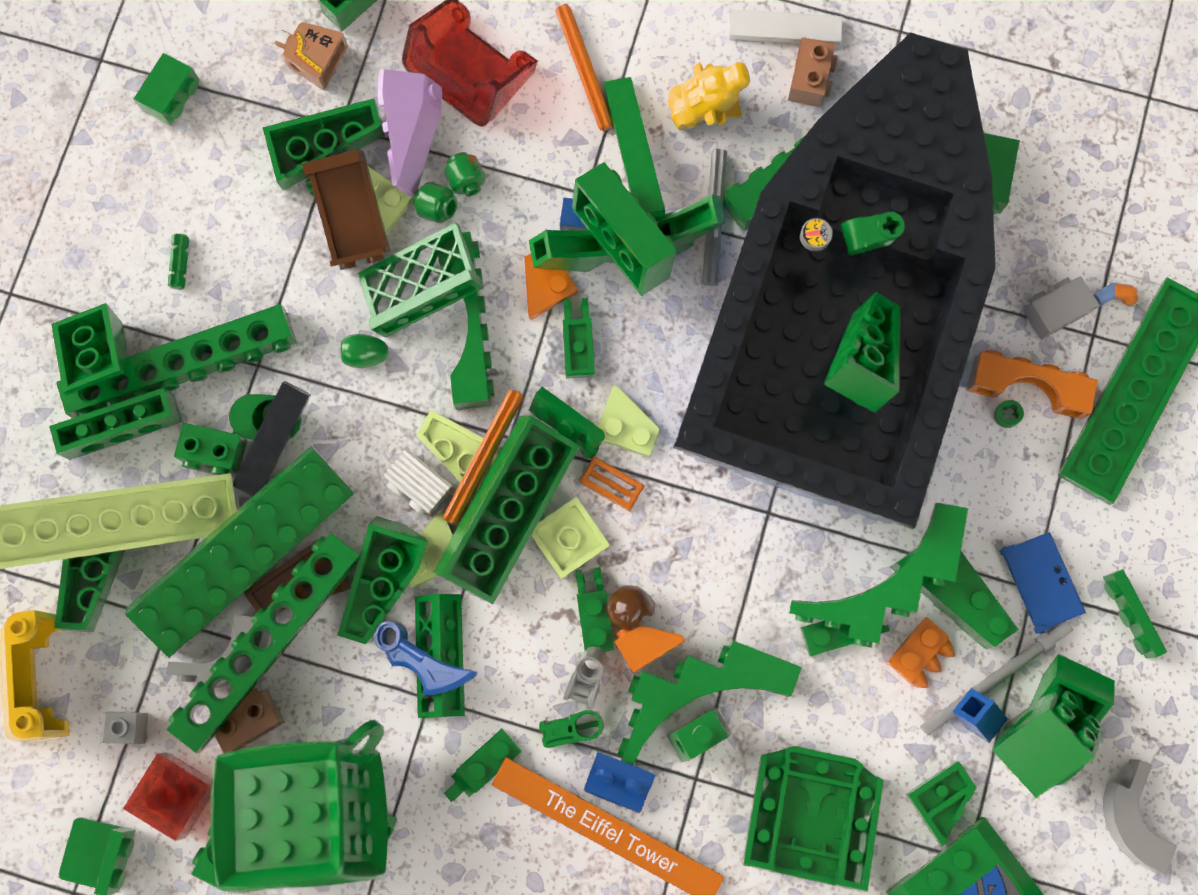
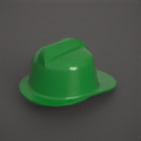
M249 394L238 398L231 406L229 412V422L234 432L241 435L242 438L254 440L276 395ZM300 417V419H299V421H298V423H297V425H296V427H295V429H294V431H293V433H292L290 439L293 438V437L297 434V432L300 430V426H301V422H302L301 417Z

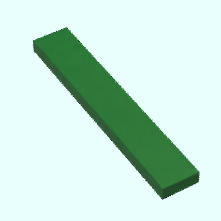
M626 77L604 81L606 98L629 192L632 191L637 196L640 206L647 214H651L654 218L665 216V207L632 78Z

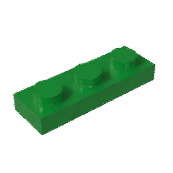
M1124 569L1103 576L1105 591L1112 600H1115L1120 610L1118 614L1122 623L1130 628L1134 636L1133 643L1136 650L1141 655H1144L1145 659L1156 658L1167 653Z

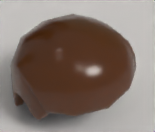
M634 585L620 587L609 598L606 605V614L610 622L615 627L622 629L628 626L639 627L641 619L645 615L653 616L655 610V602L651 596L641 587Z

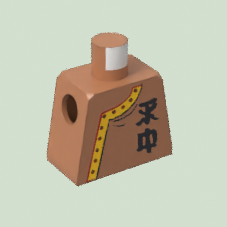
M304 22L299 23L294 34L280 30L275 39V45L285 49L283 58L287 66L322 90H325L348 48L342 32Z

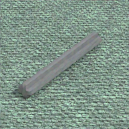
M713 149L708 196L711 194L720 195L723 207L727 151L724 149ZM722 226L705 235L702 283L707 286H715L718 283Z

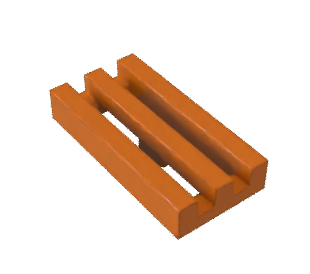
M595 456L579 480L580 484L629 512L645 487L642 483ZM597 466L636 488L634 493L594 471V467ZM592 476L598 481L604 483L605 485L618 491L624 496L630 498V500L626 502L620 497L614 495L613 493L600 487L594 482L588 480V477Z

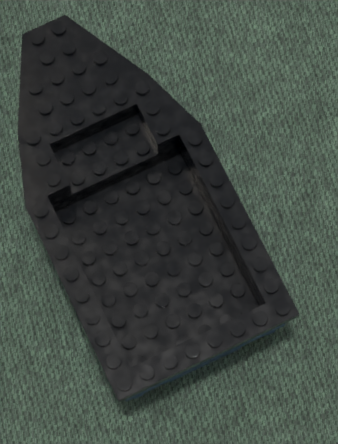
M910 32L816 121L761 191L673 447L674 449L683 451L684 455L693 457L695 460L703 463L714 464L762 483L830 506L834 505L864 515L866 518L875 521L879 520L888 524L895 523L910 529L916 528L996 268L992 174L968 50ZM887 212H895L903 218L905 223L904 231L892 244L864 253L849 255L841 228L842 223L858 217H869ZM819 218L825 220L832 229L830 243L821 251H810L800 241L801 229L810 219ZM877 292L900 306L899 392L874 413L824 385L853 313Z

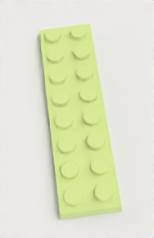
M231 473L0 505V569L205 538L237 511Z

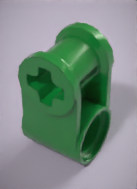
M887 212L869 217H858L842 223L841 228L849 255L864 253L892 244L904 231L905 223L903 218L895 212Z

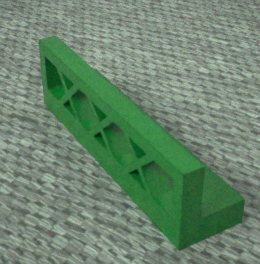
M438 593L415 597L416 646L441 662L464 668L461 594ZM426 602H431V615L429 618L426 616ZM429 633L432 636L430 648L427 646V636ZM417 676L418 718L465 716L464 685L448 692L432 695L434 698V711L428 712V698L430 695L424 694L423 685Z

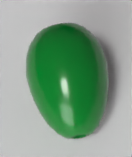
M352 334L341 340V361L349 367L368 368L376 366L388 358V345L377 337L367 334Z

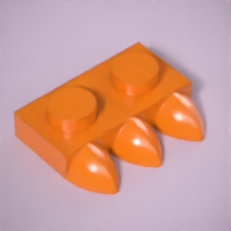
M925 617L886 663L911 685L919 688H928V679L923 668L930 672H942L941 663L936 653L945 657H954L955 651L949 640L950 637L928 617Z

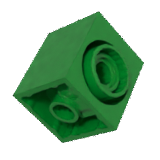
M1058 685L1005 724L992 751L1032 795L1038 798L1052 787L1062 785L1072 779L1088 762L1095 758L1103 731L1098 720L1092 715H1087L1079 706L1077 698L1070 691H1065Z

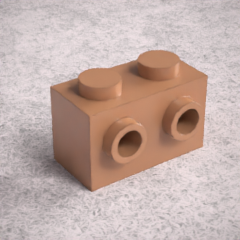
M802 37L788 101L821 107L823 98H829L833 81L828 80L829 72L835 71L838 55H833L834 43Z
M255 688L218 731L215 738L223 753L237 751L285 723V720L269 691H258Z

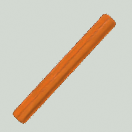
M563 4L556 8V14L598 128L604 132L614 127L611 114L572 9L568 4Z
M511 389L508 391L443 515L445 521L453 525L459 524L523 401L521 393Z

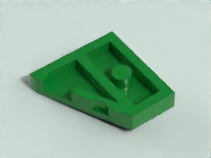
M954 761L909 791L906 796L939 846L943 847L947 844L948 836L955 823L960 820L965 804L970 801L977 787L961 763Z

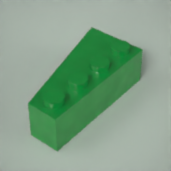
M875 292L853 313L824 385L874 413L899 392V305Z
M916 549L891 565L890 568L896 572ZM962 551L960 553L955 582L948 581L947 586L928 583L929 577L924 576L921 593L933 602L936 608L955 621L957 626L984 649L996 647L1019 630Z
M125 550L63 559L54 628L63 631H95Z

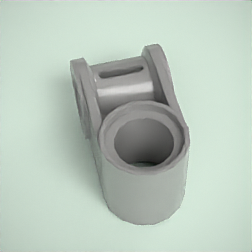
M589 647L584 650L570 678L563 697L564 700L572 699L587 705V709L592 710L608 661L607 655L602 649ZM585 661H594L599 668L591 669L586 665Z

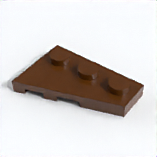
M317 540L243 592L256 612L262 607L267 610L274 601L271 596L282 583L287 586L294 577L291 573L301 560L307 562L314 552L311 549ZM320 561L316 565L315 571L319 575H327L331 572L333 565L329 561ZM346 577L331 596L351 589V584ZM308 584L300 585L296 589V597L299 599L309 598L313 588ZM282 608L278 612L287 610L289 608Z

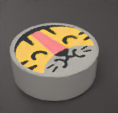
M819 218L808 220L800 232L802 245L810 251L825 249L832 238L830 225L825 220Z

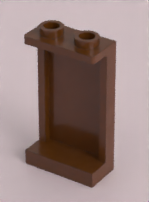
M357 149L302 163L304 175H309L332 257V261H329L330 266L339 265L340 270L356 267V260L366 258L367 263L384 260L383 254L391 252L364 150Z

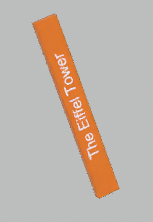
M508 757L503 761L491 786L690 895H716L724 879V876Z

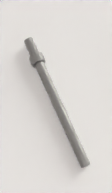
M1064 621L1048 634L1046 632L1042 633L1034 639L1035 643L974 686L973 689L985 695L1042 653L1047 654L1056 647L1055 643L1073 631L1072 626L1067 621ZM967 692L920 725L923 732L928 736L956 716L953 710Z

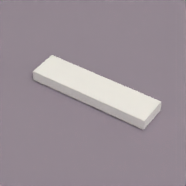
M731 9L729 39L800 44L802 37L834 43L835 46H840L842 16Z

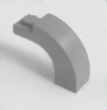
M234 616L231 641L221 656L226 658L233 650L231 644L242 631L246 634L254 625L251 622L253 617ZM260 633L256 637V646L266 648L270 633ZM221 656L207 663L168 662L167 674L177 675L176 681L195 682L197 676L196 685L200 681L205 683L213 674L210 672L211 667ZM242 656L236 661L235 668L238 673H245L251 668L252 661L250 657ZM221 681L215 688L230 685L228 681Z
M1129 759V762L1125 763L1120 771L1119 779L1121 783L1107 782L1103 797L1105 822L1112 839L1127 857L1149 870L1167 875L1177 845L1153 834L1144 824L1139 810L1140 797L1152 765L1142 760Z

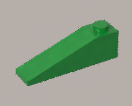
M376 516L369 523L337 636L367 644L376 628L382 623L420 569L428 542L426 538L404 524Z

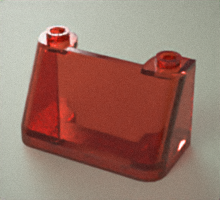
M445 0L409 24L402 54V63L407 72L425 74L442 87V99L474 124L483 127L499 114L533 75L538 60L523 50L515 51L510 56V59H508L469 29L471 17L465 5L458 0Z

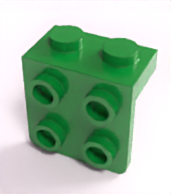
M83 817L76 818L72 823L58 874L59 878L64 881L95 888L94 894L97 895L118 893L125 881V867L134 848L133 838L136 830Z

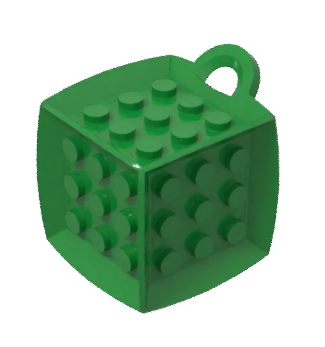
M372 719L358 727L347 739H339L335 742L272 744L218 755L215 758L211 795V839L217 887L225 892L247 893L287 887L329 886L357 881H370L382 877L386 873L388 818L380 752L376 750V747L384 735V726L376 719ZM369 736L361 749L353 750L365 737Z

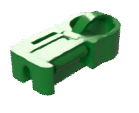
M583 710L569 715L570 718L565 717L548 721V724H546L545 720L541 721L539 728L543 734V746L551 748L598 738L604 729V721L601 715L593 710ZM585 714H590L597 718L596 721L577 724L579 718ZM599 726L598 731L590 737H585L579 733V730Z

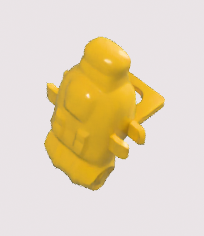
M698 62L693 67L694 77L686 80L684 84L671 88L669 91L668 107L671 110V120L679 130L695 127L704 120L708 125H712L717 120V124L722 126L727 121V117L739 118L742 115L738 97L739 93L749 86L750 75L747 66L741 62H736L728 67L713 66V64L709 63L705 66L704 70L703 65Z

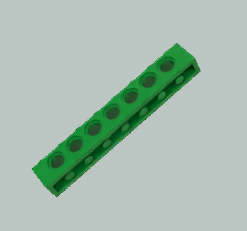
M281 304L126 357L122 374L74 393L65 395L62 390L61 380L57 381L56 384L65 414L74 418L163 387L169 392L176 390L180 387L179 384L188 381H202L208 377V374L216 371H230L235 368L236 364L245 361L247 363L259 361L263 358V355L273 351L274 353L285 352L291 348V345L296 344L297 340L287 311ZM261 331H268L266 339L256 341L257 335ZM235 340H240V346L234 351H229L230 344ZM207 350H212L211 357L208 360L202 361V354ZM184 359L183 367L174 371L175 363L178 360ZM152 369H156L154 378L146 380L147 373ZM124 379H128L127 386L122 390H118L119 383ZM99 388L100 393L98 397L91 400V393Z
M330 533L327 538L321 536L311 549L314 553L308 561L301 560L291 573L294 577L287 586L282 583L271 596L274 601L267 610L262 607L251 620L254 625L246 634L242 631L231 644L233 648L231 653L226 658L221 656L210 669V672L213 674L205 683L200 681L190 692L189 696L192 699L184 709L179 706L169 717L168 722L170 725L166 730L196 754H200L358 563L360 555L334 534ZM320 561H329L333 567L329 574L319 575L315 571L316 565ZM302 584H308L313 588L311 596L307 599L296 597V589ZM282 608H289L293 613L291 620L284 624L278 623L276 621V613ZM262 632H269L272 635V642L266 648L256 646V637ZM242 656L250 657L252 661L251 668L245 673H238L235 668L236 661ZM221 681H228L231 686V691L225 698H218L215 695V686ZM200 706H207L210 716L206 722L198 724L194 719V712Z

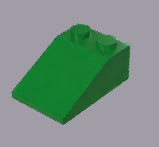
M107 303L51 324L62 390L65 395L123 373L127 346L123 324Z

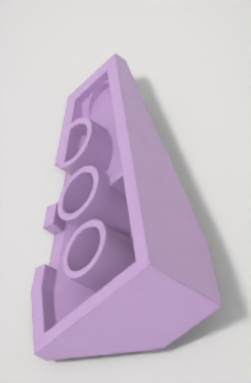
M382 69L379 71L378 101L379 106L385 108L387 122L382 123L384 133H388L391 149L387 151L392 185L408 196L413 197L416 190H418L441 114L442 87L425 74Z

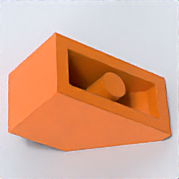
M640 625L635 629L633 626H628L616 633L619 639L615 640L614 644L634 674L686 640L679 634Z

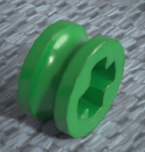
M1014 400L1002 402L994 411L996 423L1003 428L1016 426L1022 421L1024 416L1022 406ZM1008 408H1011L1014 411L1012 415L1015 418L1006 420L1004 418L1005 413L1002 410L1006 411Z

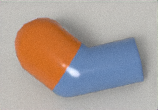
M1111 283L1093 294L1100 306L1114 298L1122 299V303L1128 306L1138 301V290L1133 285Z

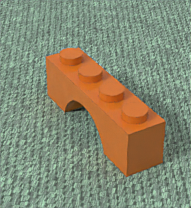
M985 350V352L981 351L974 358L967 391L997 398L1011 384L1029 383L1040 388L1047 395L1053 413L1082 420L1092 412L1098 380L1088 378L1089 375L1084 372L1073 371L1068 373L1060 371V368L1055 365L1043 364L1040 366L1032 364L1031 360L1027 358L1014 357L1011 359L1003 357L1001 352Z

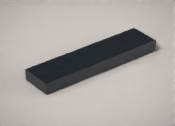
M286 381L282 382L233 481V487L253 497L268 483L311 394Z

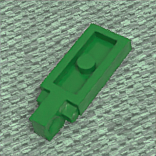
M501 728L456 769V772L451 776L455 783L444 792L445 796L452 803L463 792L468 797L473 793H477L496 776L506 757L513 760L522 750Z

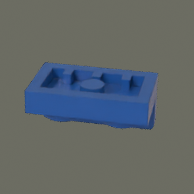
M597 752L584 786V792L640 813L656 774Z

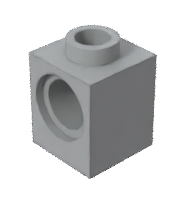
M106 711L103 743L146 744L148 713Z

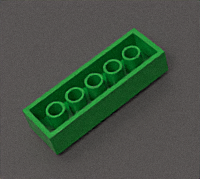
M520 416L433 573L479 599L494 604L580 446L536 418Z

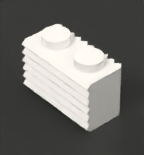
M407 448L383 475L389 481L386 487L398 497L404 493L411 499L408 505L421 516L424 512L432 516L454 490L451 484Z

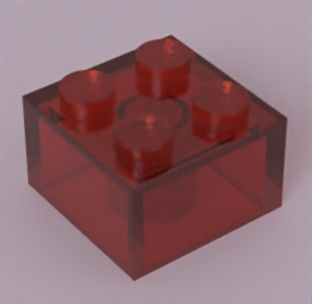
M169 752L157 753L123 809L174 841L186 839L211 799L213 779Z

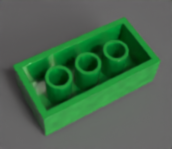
M603 162L576 178L572 204L573 212L642 297L670 279L677 252L676 246L669 236H664L660 231L655 218L642 209L637 196L625 188L619 174L615 170H611Z

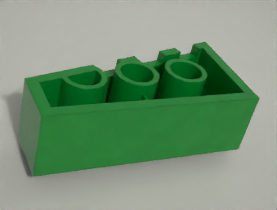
M374 98L262 127L275 178L283 190L309 177V175H304L302 163L361 149L386 135L383 131L379 108Z

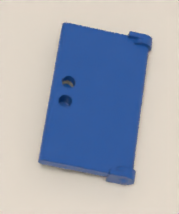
M1050 532L1015 546L1014 544L1008 547L1005 546L999 550L1035 627L1033 629L1036 634L1043 633L1051 629V626L1086 613Z

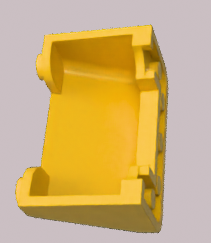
M37 610L17 612L6 620L0 630L3 729L7 738L13 742H28L70 736L69 721L57 719L53 715V707L38 709L34 649L49 647L48 640L50 636L56 631H62L54 628L56 614Z

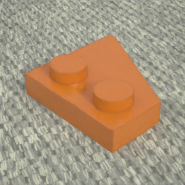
M531 253L524 257L528 316L530 320L564 302V299H569L578 294V289L567 271L534 268Z

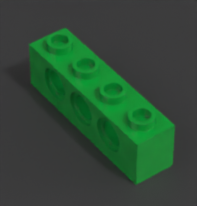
M163 387L49 426L56 453L68 460H72L181 423L182 419L175 396Z

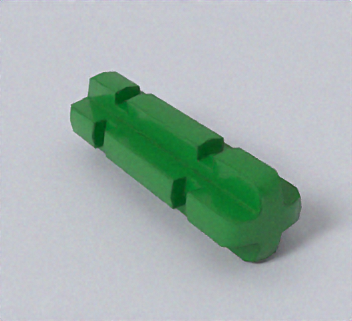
M175 233L172 236L171 242L174 248L171 249L169 271L171 274L168 275V286L171 289L182 290L185 288L186 281L183 275L186 274L188 252H186V249L189 248V237L186 234Z

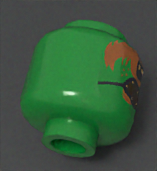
M460 152L447 160L444 174L455 194H465L466 197H471L481 191L486 175L475 155Z

